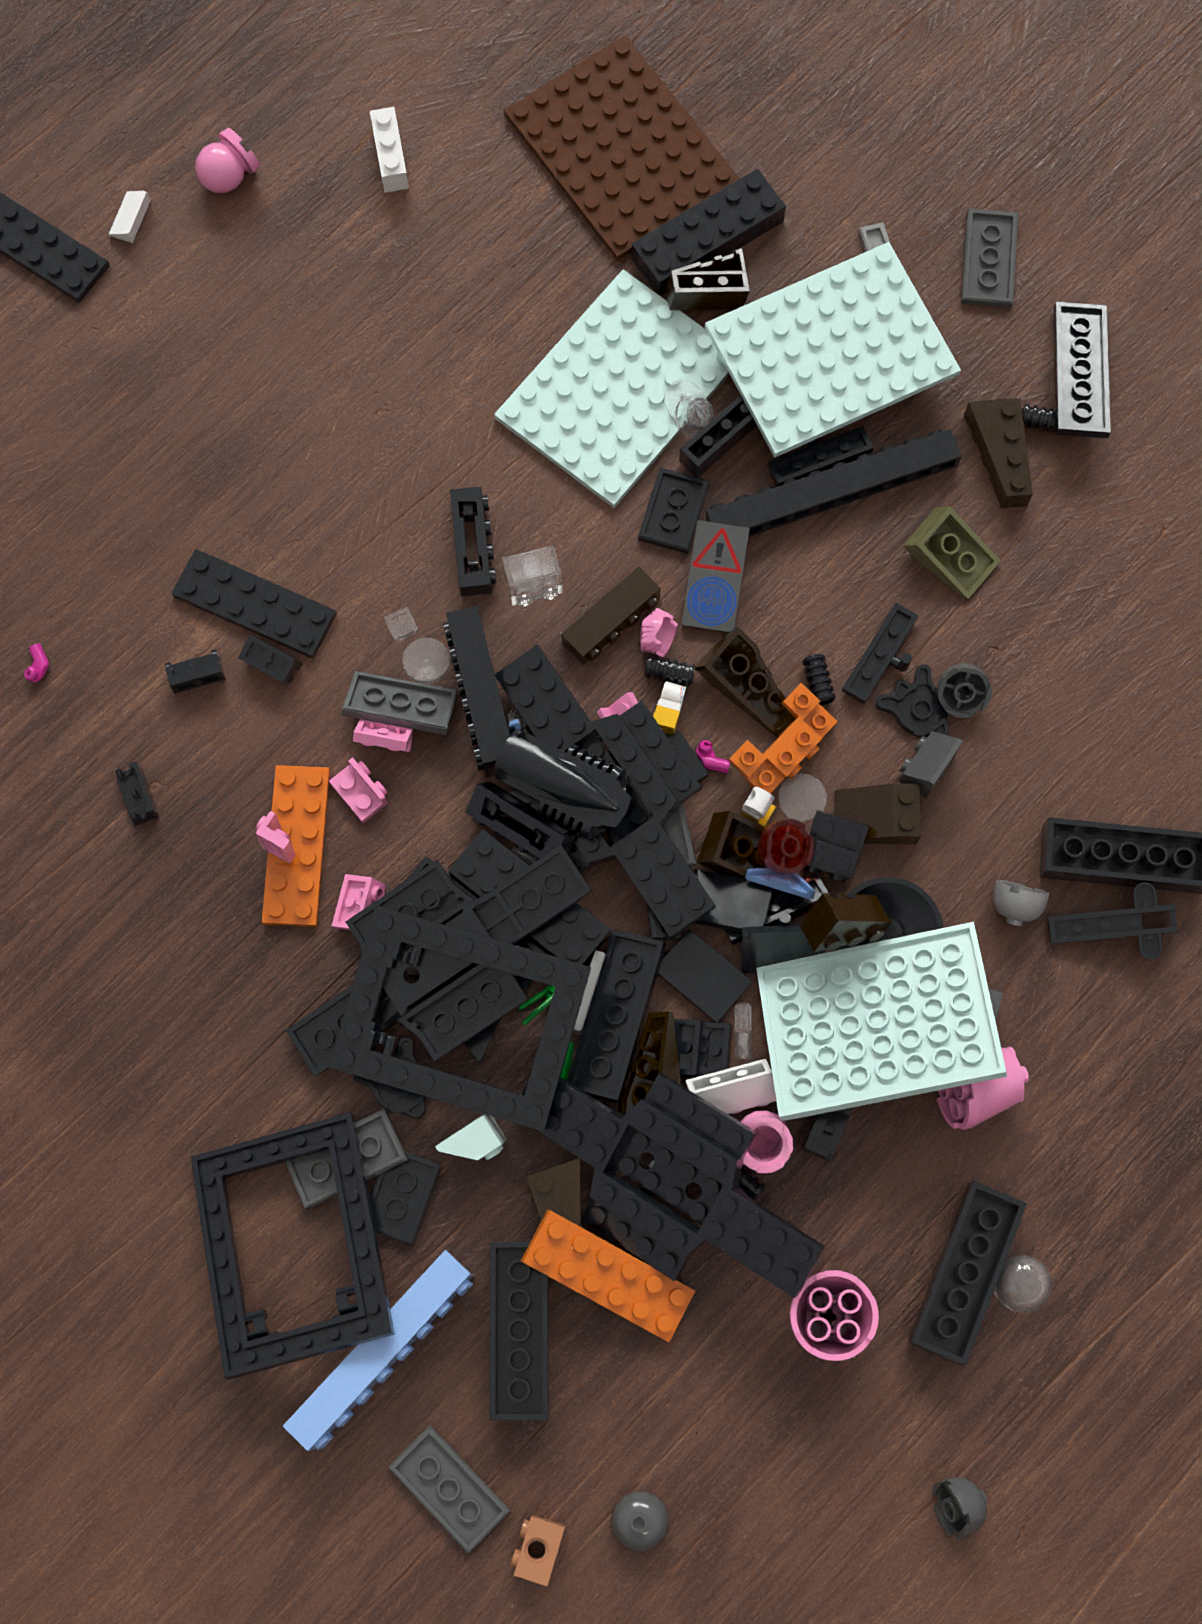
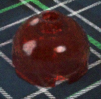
M783 819L768 825L763 830L758 841V853L768 869L780 874H792L800 872L804 866L811 862L814 853V840L812 835H808L805 829L807 827L803 823L795 819Z

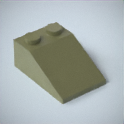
M950 506L936 507L903 545L922 566L965 599H969L1001 562Z

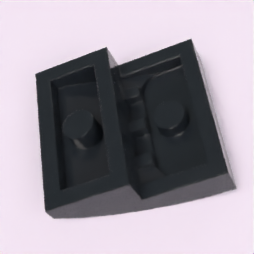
M674 1019L680 1076L699 1077L729 1069L732 1024Z

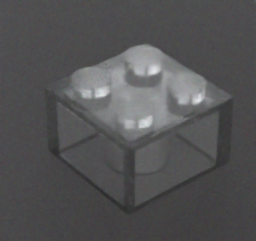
M554 545L502 558L504 576L512 606L517 604L519 606H526L531 604L533 600L540 598L549 600L563 593L562 573Z

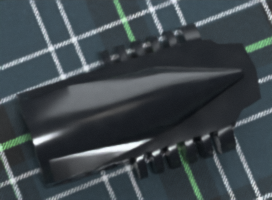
M519 729L508 737L499 752L494 766V776L497 780L540 802L537 809L538 815H546V819L550 821L554 819V822L558 825L563 823L564 828H571V831L575 834L580 832V836L587 840L600 834L608 827L617 828L627 815L632 801V797L626 793L625 769L619 766L614 767V764L609 761L605 763V759L597 758L593 753L588 754L587 750L583 748L580 750L579 746L575 744L566 753Z

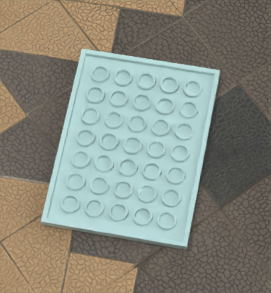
M889 242L705 323L707 333L774 458L959 375L961 371Z
M623 269L497 410L494 418L611 507L615 508L730 374L706 329L680 310H669L668 302Z
M974 922L756 968L778 1114L781 1121L1008 1077Z

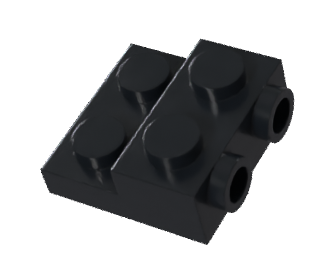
M817 810L799 863L805 864L804 869L812 873L819 874L820 870L830 872V878L837 881L846 882L847 878L852 879L870 826Z

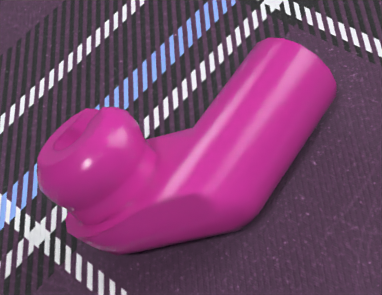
M39 643L29 647L34 662L32 666H29L24 671L25 678L32 682L42 680L49 667V661L42 645Z
M707 740L701 741L696 748V755L704 768L728 774L730 762L716 757L711 742Z

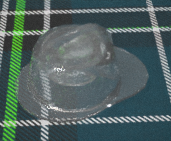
M678 380L667 388L664 395L667 411L680 432L685 437L692 439L714 419L713 407L698 386L688 380Z

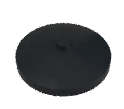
M894 877L876 878L858 885L846 895V898L853 899L852 896L855 894L876 895L891 921L884 931L883 937L874 942L869 940L862 941L851 947L944 928L941 914L933 899L919 886L907 880ZM844 945L836 948L835 950L837 951L851 947H849L848 945Z

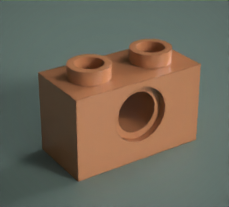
M532 1515L530 1521L524 1519L519 1536L524 1538L522 1549H515L510 1566L516 1568L513 1576L548 1586L565 1525L536 1515ZM533 1541L542 1542L545 1546V1554L538 1558L533 1557L529 1552L530 1543Z

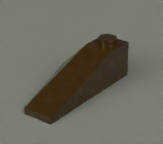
M735 627L708 651L696 665L695 670L714 688L778 738L796 718L781 704L786 698L772 678L773 674L761 658L758 646L739 627Z
M649 1012L638 1043L641 1049L636 1062L631 1064L630 1071L632 1074L627 1087L624 1088L621 1102H619V1113L626 1115L640 1100L645 1099L657 1075L660 1073L681 1085L673 1012Z

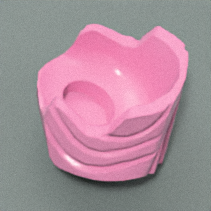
M656 608L652 614L642 621L640 628V647L642 652L657 654L661 657L667 655L678 626L673 620V615Z

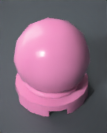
M230 128L219 133L220 143H210L203 147L196 158L195 172L197 179L207 190L214 193H227L236 189L243 181L244 171L253 174L260 167L259 161L252 150L246 152L239 144L242 138Z
M755 1111L746 1115L741 1123L757 1132L744 1156L743 1164L750 1169L756 1170L758 1173H772L781 1169L793 1151V1138L786 1122L781 1121L778 1114L769 1111Z

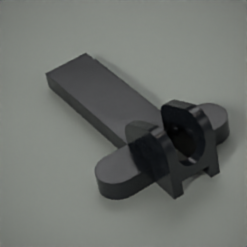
M1143 882L1138 884L1133 892L1135 908L1048 916L1051 944L1138 936L1141 955L1146 959L1153 960L1162 953L1161 934L1178 932L1175 904L1158 906L1154 886ZM1169 912L1171 927L1143 930L1141 914Z

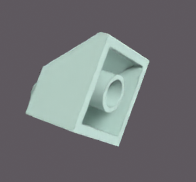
M484 1114L435 1147L439 1152L474 1160H479L484 1156L486 1160H489L504 1149L502 1144L507 1139L494 1118Z

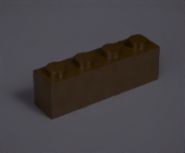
M638 566L561 634L562 644L583 665L588 660L594 661L602 653L601 649L607 643L613 644L617 641L624 628L635 625L641 618V613L646 609H653L659 603L661 588Z

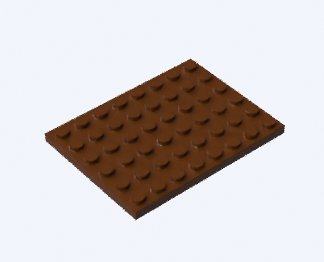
M626 35L504 110L505 117L617 261L631 253V243L740 179Z

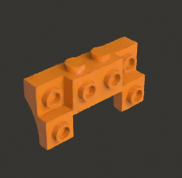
M802 683L781 703L796 719L762 754L752 743L746 740L728 759L752 789L753 787H759L771 793L784 778L789 776L792 779L802 768L799 763L805 757L810 759L820 749L817 744L838 722L819 704L820 700Z

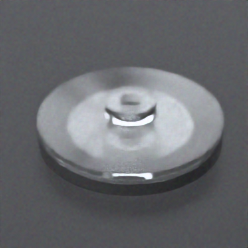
M420 638L411 642L406 647L402 657L403 668L412 680L424 684L433 683L443 678L448 672L450 654L442 642L433 638Z
M796 774L792 779L790 777L786 779L781 785L778 802L782 812L788 818L798 822H807L814 819L817 810H824L827 802V793L824 785L816 777L809 774Z

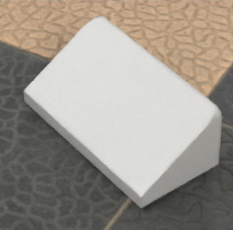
M126 192L109 236L133 243L151 201L148 192Z

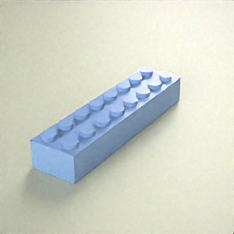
M445 1250L390 1309L395 1335L358 1344L283 1427L307 1451L323 1449L334 1437L331 1432L335 1427H343L354 1415L351 1410L357 1404L363 1405L374 1394L371 1388L377 1382H385L394 1372L391 1366L397 1360L404 1361L414 1350L411 1346L417 1338L423 1340L434 1328L431 1324L437 1316L443 1318L454 1305L451 1301L458 1294L462 1297L472 1287L473 1283L470 1280L474 1276Z

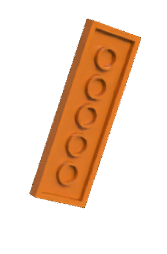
M276 765L272 812L276 814L282 828L281 830L289 835L290 838L288 840L293 844L292 847L296 856L291 864L268 852L262 912L263 925L318 926L330 768Z
M551 1210L546 1211L521 1259V1262L667 1342H670L695 1293V1290L677 1280H671L652 1266Z

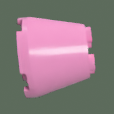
M1012 1047L1001 1048L1008 1077L938 1090L941 1096L936 1099L946 1122L953 1129H970L1024 1101V1083L1029 1081L1027 1069L1024 1066H1020Z
M831 1270L815 1274L807 1279L799 1295L792 1299L790 1305V1324L794 1336L806 1351L818 1358L830 1361L852 1358L868 1346L877 1331L879 1315L874 1296L862 1281L847 1272ZM828 1308L831 1309L833 1315H836V1320L831 1321L830 1324L826 1319L820 1317V1314L826 1313Z

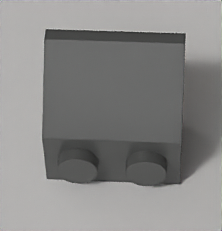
M933 731L927 738L922 736L914 748L917 754L913 760L908 757L899 770L903 773L900 782L903 784H920V795L927 799L954 759L963 741L959 738Z

